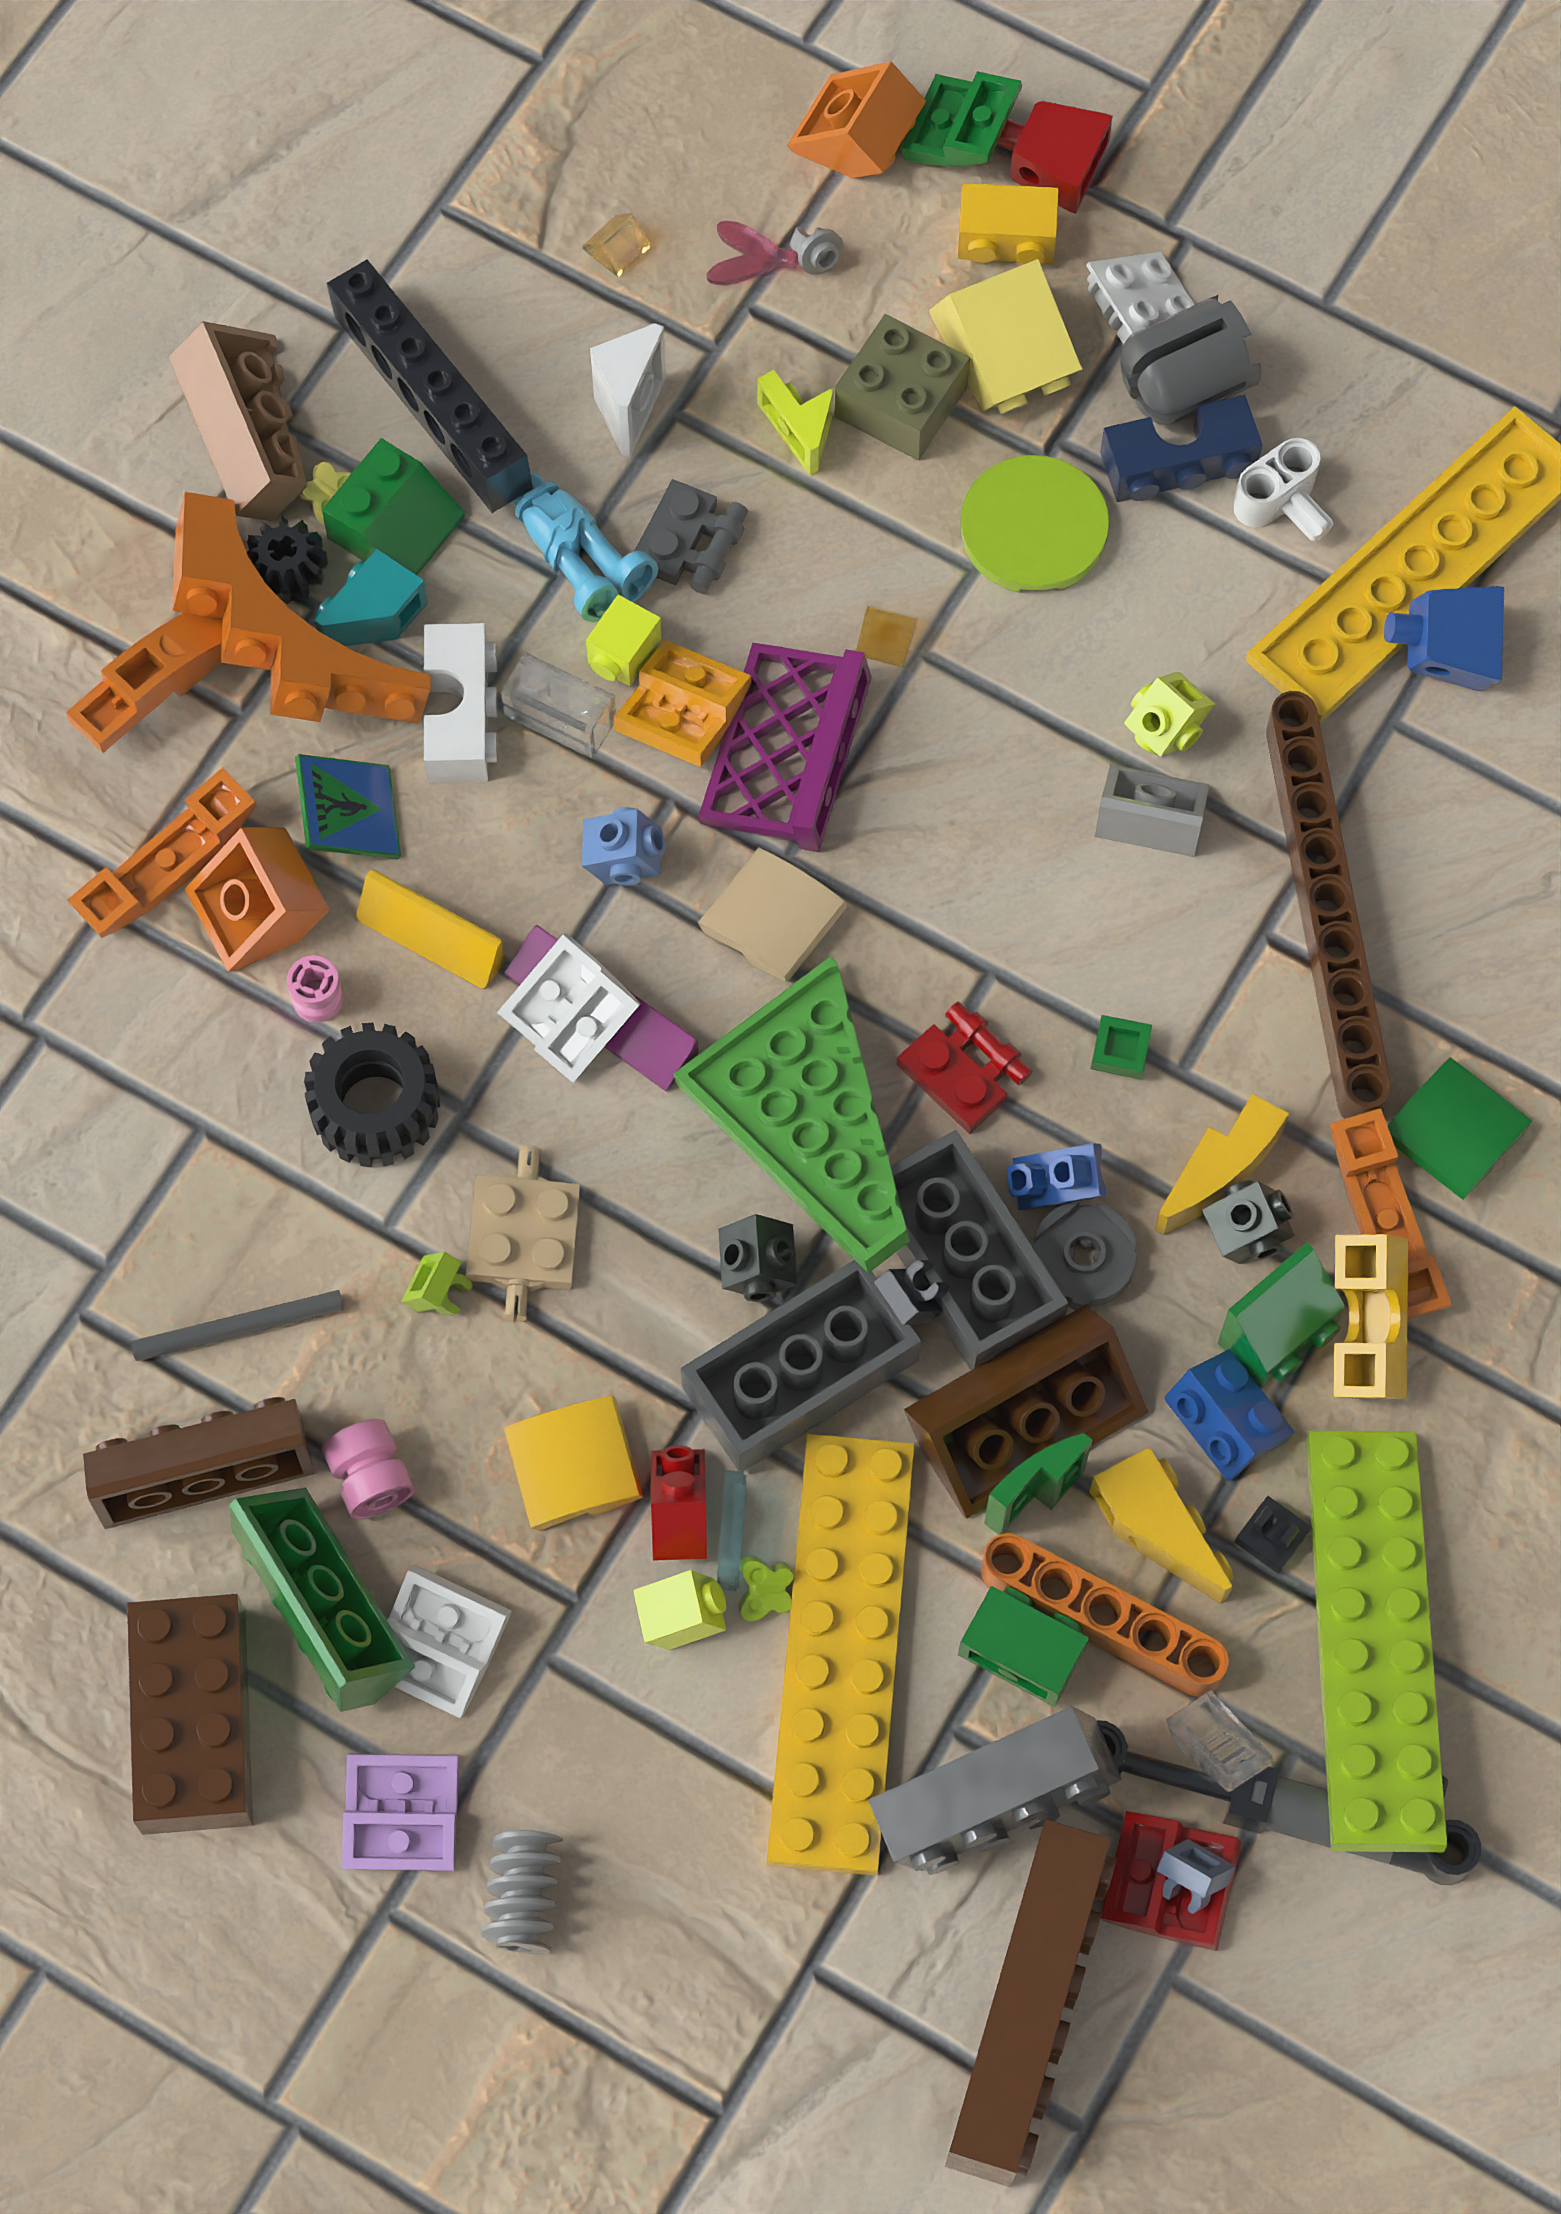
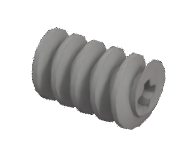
M535 1830L507 1831L499 1833L492 1838V1847L503 1854L490 1859L489 1867L491 1871L501 1877L493 1878L487 1882V1892L499 1899L489 1901L484 1905V1914L496 1922L484 1925L481 1934L487 1941L494 1943L496 1948L526 1954L551 1953V1947L536 1940V1936L539 1933L553 1931L554 1925L539 1918V1912L556 1908V1901L541 1895L542 1889L558 1886L559 1880L544 1873V1867L561 1863V1857L547 1851L546 1848L548 1844L562 1842L563 1838Z

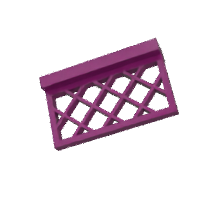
M753 642L744 668V673L751 675V684L737 713L724 733L698 818L700 823L704 825L795 840L798 842L800 849L820 852L872 678L865 652L845 649L843 657ZM762 660L782 663L788 671L765 686L757 676ZM817 669L833 671L830 684L811 694L801 679ZM796 683L805 698L781 712L771 696ZM755 685L758 690L752 693L753 687ZM765 700L775 716L750 730L744 721L746 710ZM825 701L822 709L819 704ZM813 708L819 717L818 725L798 738L788 722ZM782 726L792 742L767 755L758 739ZM740 729H742L744 734L738 737ZM752 744L761 760L736 773L730 764L732 755ZM811 745L810 751L808 753L806 747ZM799 752L806 762L804 771L785 782L775 765ZM769 770L779 786L754 800L744 783ZM728 772L730 778L725 780L726 774ZM737 787L748 803L732 813L715 811L719 798ZM798 789L795 797L792 792ZM786 796L793 806L788 823L767 820L761 810Z

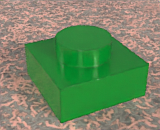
M1101 1015L1090 1069L1142 1079L1152 1025Z

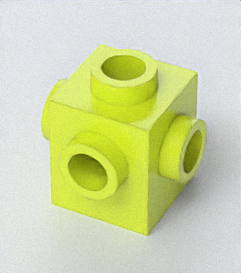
M1175 672L1157 677L1153 684H1147L1136 694L1131 702L1134 710L1124 724L1136 734V742L1152 754L1163 756L1179 750L1185 752L1201 736L1203 729L1200 727V724L1214 707L1215 703L1183 674Z

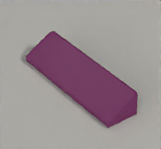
M535 925L506 969L505 976L520 986L558 939L540 926ZM630 992L641 1004L604 1047L667 1092L676 1082L673 1074L698 1056V1041Z

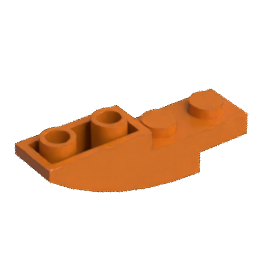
M184 612L161 625L121 653L100 671L103 681L66 712L68 721L99 751L104 753L173 692L181 698L221 663L222 619Z

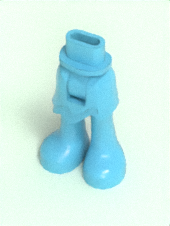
M538 473L531 474L533 489L512 501L516 505L515 515L524 523L529 536L542 551L546 563H550L555 574L561 570L574 588L573 604L579 615L586 621L597 622L602 618L617 595L633 603L641 598L657 577L659 569L657 562L642 550L634 551L623 557L599 530L595 517L574 496L561 490L555 482H546ZM581 547L591 557L605 577L596 576L579 557Z

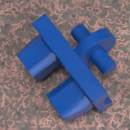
M1091 1143L1012 1158L1013 1165L1007 1168L1009 1194L1011 1197H1017L1018 1210H1032L1106 1197L1107 1188L1102 1178L1100 1164L1102 1156L1101 1144Z

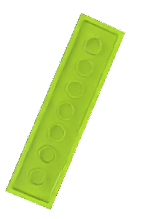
M1309 1430L1306 1438L1331 1851L1444 1852L1447 1846L1416 1432Z

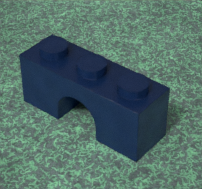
M1246 395L1198 405L1194 425L1196 440L1186 445H1174L1164 441L1157 434L1151 417L1104 427L1100 454L1116 502L1130 499L1144 501L1152 498L1159 492L1176 488L1190 490L1199 487L1206 481L1223 477L1228 479L1240 478L1241 473L1247 467L1260 459L1263 446Z

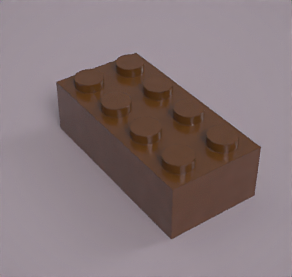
M238 1594L127 1602L134 1824L142 1835L254 1826L246 1617L244 1606Z

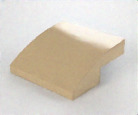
M758 847L698 924L705 935L742 952L749 965L787 983L848 906L842 898L813 877L785 860Z

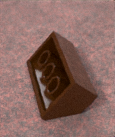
M1085 1304L904 1409V1412L923 1454L961 1514L967 1519L986 1508L989 1494L1016 1467L1034 1454L1061 1440L1085 1433L1092 1439V1446L1147 1414L1148 1410L1114 1327Z
M283 1397L264 1399L257 1402L253 1410L233 1414L231 1411L214 1412L204 1416L201 1419V1423L180 1428L179 1425L175 1424L160 1426L151 1430L148 1433L149 1437L130 1442L124 1438L106 1440L99 1443L95 1447V1451L83 1454L88 1500L104 1529L315 1474L296 1399L285 1401Z

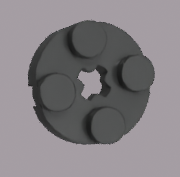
M1080 1202L1064 1204L1051 1211L1041 1221L1036 1231L1032 1247L1064 1295L1068 1306L1074 1310L1085 1304L1091 1308L1113 1301L1125 1291L1132 1280L1137 1262L1135 1234L1129 1223L1118 1212L1108 1206L1097 1204L1096 1207L1091 1205L1079 1206ZM1077 1244L1083 1249L1091 1245L1097 1250L1093 1256L1095 1263L1089 1266L1084 1263L1080 1265L1073 1261L1075 1252L1072 1247Z

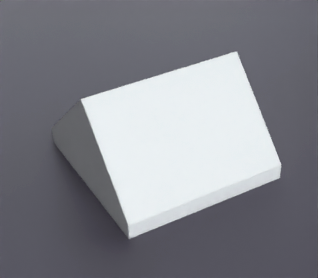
M655 323L590 348L594 400L621 455L630 458L666 380L664 326Z

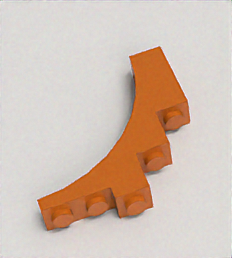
M184 492L175 528L172 611L222 619L221 663L271 670V715L321 722L324 709L420 723L431 690L429 674L391 666L365 656L316 630L290 610L268 587L249 559L237 529L234 500Z

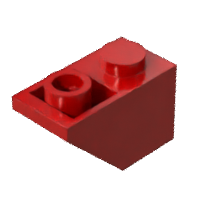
M675 1445L664 1450H651L653 1561L708 1559L705 1449H691L687 1446Z

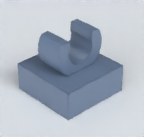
M1188 1839L1163 1853L1157 1868L1159 1873L1168 1877L1163 1885V1897L1168 1900L1179 1894L1181 1887L1184 1886L1192 1893V1900L1187 1911L1194 1914L1207 1906L1211 1894L1228 1886L1236 1866Z

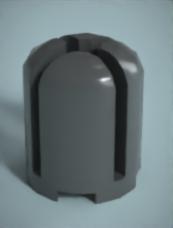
M1219 295L1213 296L1143 328L1128 337L1121 351L1120 365L1122 378L1130 397L1136 399L1135 405L1144 416L1151 417L1152 421L1159 425L1173 424L1197 413L1198 405L1224 400L1258 385L1261 379V363L1259 362L1251 366L1249 353L1244 338L1252 334L1242 314L1231 300L1221 304L1218 302Z

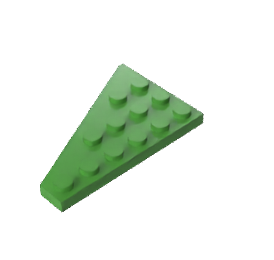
M830 956L673 1075L677 1086L867 1273H870L909 1243L910 1239L837 962Z

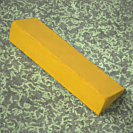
M370 869L367 873L357 908V920L360 923L480 989H486L505 962L502 941L499 937L376 870Z

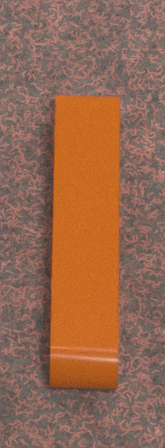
M1012 1533L999 1534L993 1537L986 1545L982 1559L981 1574L987 1587L993 1586L1001 1591L1005 1587L1013 1588L1028 1596L1034 1602L1032 1607L1049 1617H1052L1054 1613H1058L1072 1619L1082 1627L1081 1634L1089 1637L1088 1642L1188 1695L1207 1697L1216 1692L1222 1684L1229 1665V1659L1226 1649L1215 1638L1019 1535ZM1000 1554L1013 1555L1020 1562L1021 1568L1013 1574H1004L995 1569L992 1560ZM1056 1579L1062 1581L1067 1586L1069 1595L1063 1599L1054 1600L1044 1595L1040 1586L1047 1580ZM1096 1605L1109 1606L1116 1612L1118 1620L1112 1625L1103 1626L1097 1624L1092 1620L1089 1610ZM1144 1631H1156L1164 1637L1167 1647L1155 1652L1146 1650L1140 1644L1138 1635ZM1195 1656L1208 1658L1213 1663L1216 1673L1206 1678L1198 1677L1190 1671L1187 1661Z

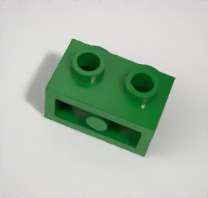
M991 1586L960 1641L958 1656L1055 1707L1086 1650L1089 1637L1081 1634L1082 1627L1072 1619L1058 1613H1054L1052 1617H1049L1032 1607L1034 1602L1025 1594L1009 1587H1005L1001 1591Z

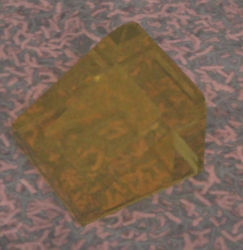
M873 605L867 606L856 651L865 652L866 658L904 667L918 617Z

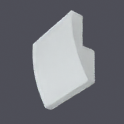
M564 933L497 1013L535 1045L534 1050L573 1083L641 1003L571 936Z
M414 1565L407 1571L390 1617L387 1619L415 1665V1668L394 1687L458 1718L463 1717L487 1670L512 1610Z

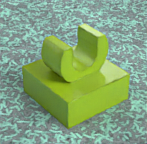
M445 1251L423 1256L401 1302L417 1312L435 1309L442 1315L459 1314L461 1308L448 1299L447 1292L449 1287L453 1286L463 1292L471 1290L473 1284L466 1276L456 1274L462 1261Z

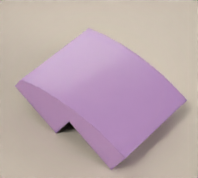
M348 1753L346 1767V1811L343 1812L342 1869L454 1871L458 1815L459 1755Z

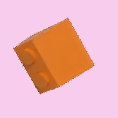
M892 61L831 74L787 146L792 152L852 179L869 175H880L894 163L896 158L895 152L904 137L915 126V119L926 100Z
M285 827L240 828L185 887L192 905L228 972H236L302 940L330 911Z

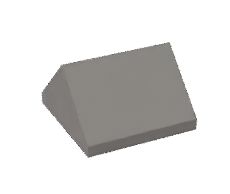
M1110 764L1101 798L1095 837L1194 857L1204 816L1209 784Z

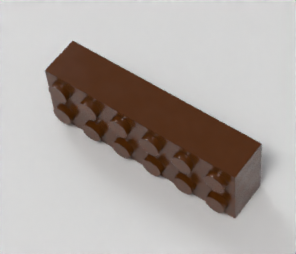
M1045 1819L945 2167L1007 2187H1011L1016 2174L1026 2176L1028 2169H1030L1039 2135L1028 2131L1032 2118L1043 2119L1044 2112H1046L1055 2078L1045 2076L1048 2062L1058 2065L1060 2056H1062L1071 2023L1060 2020L1063 2008L1074 2009L1086 1971V1967L1076 1964L1078 1954L1089 1955L1102 1912L1091 1909L1093 1901L1096 1899L1104 1902L1117 1858L1107 1855L1111 1841L1110 1838Z

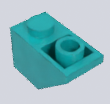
M376 549L366 561H359L352 568L345 586L335 597L329 596L322 602L314 620L316 630L344 646L397 640L428 604L424 580Z

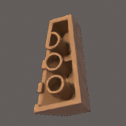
M202 321L169 356V359L192 411L195 424L210 454L211 462L228 497L227 499L234 500L236 516L273 521L307 487L297 438L288 431L287 423L293 418L290 403L283 401L281 397L280 385L285 381L283 368L281 365L274 363L273 353L278 349L276 335Z

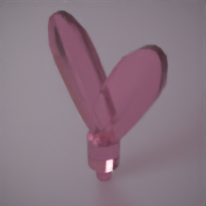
M721 221L717 224V232L721 240L744 255L717 263L708 271L707 281L715 285H731L763 275L774 270L776 267L797 269V265H800L798 253L793 249L778 248L775 243L744 224L736 221Z

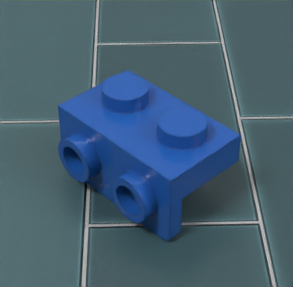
M1230 1349L1190 1368L1165 1396L1166 1403L1226 1480L1237 1477L1251 1461L1285 1444L1295 1433Z

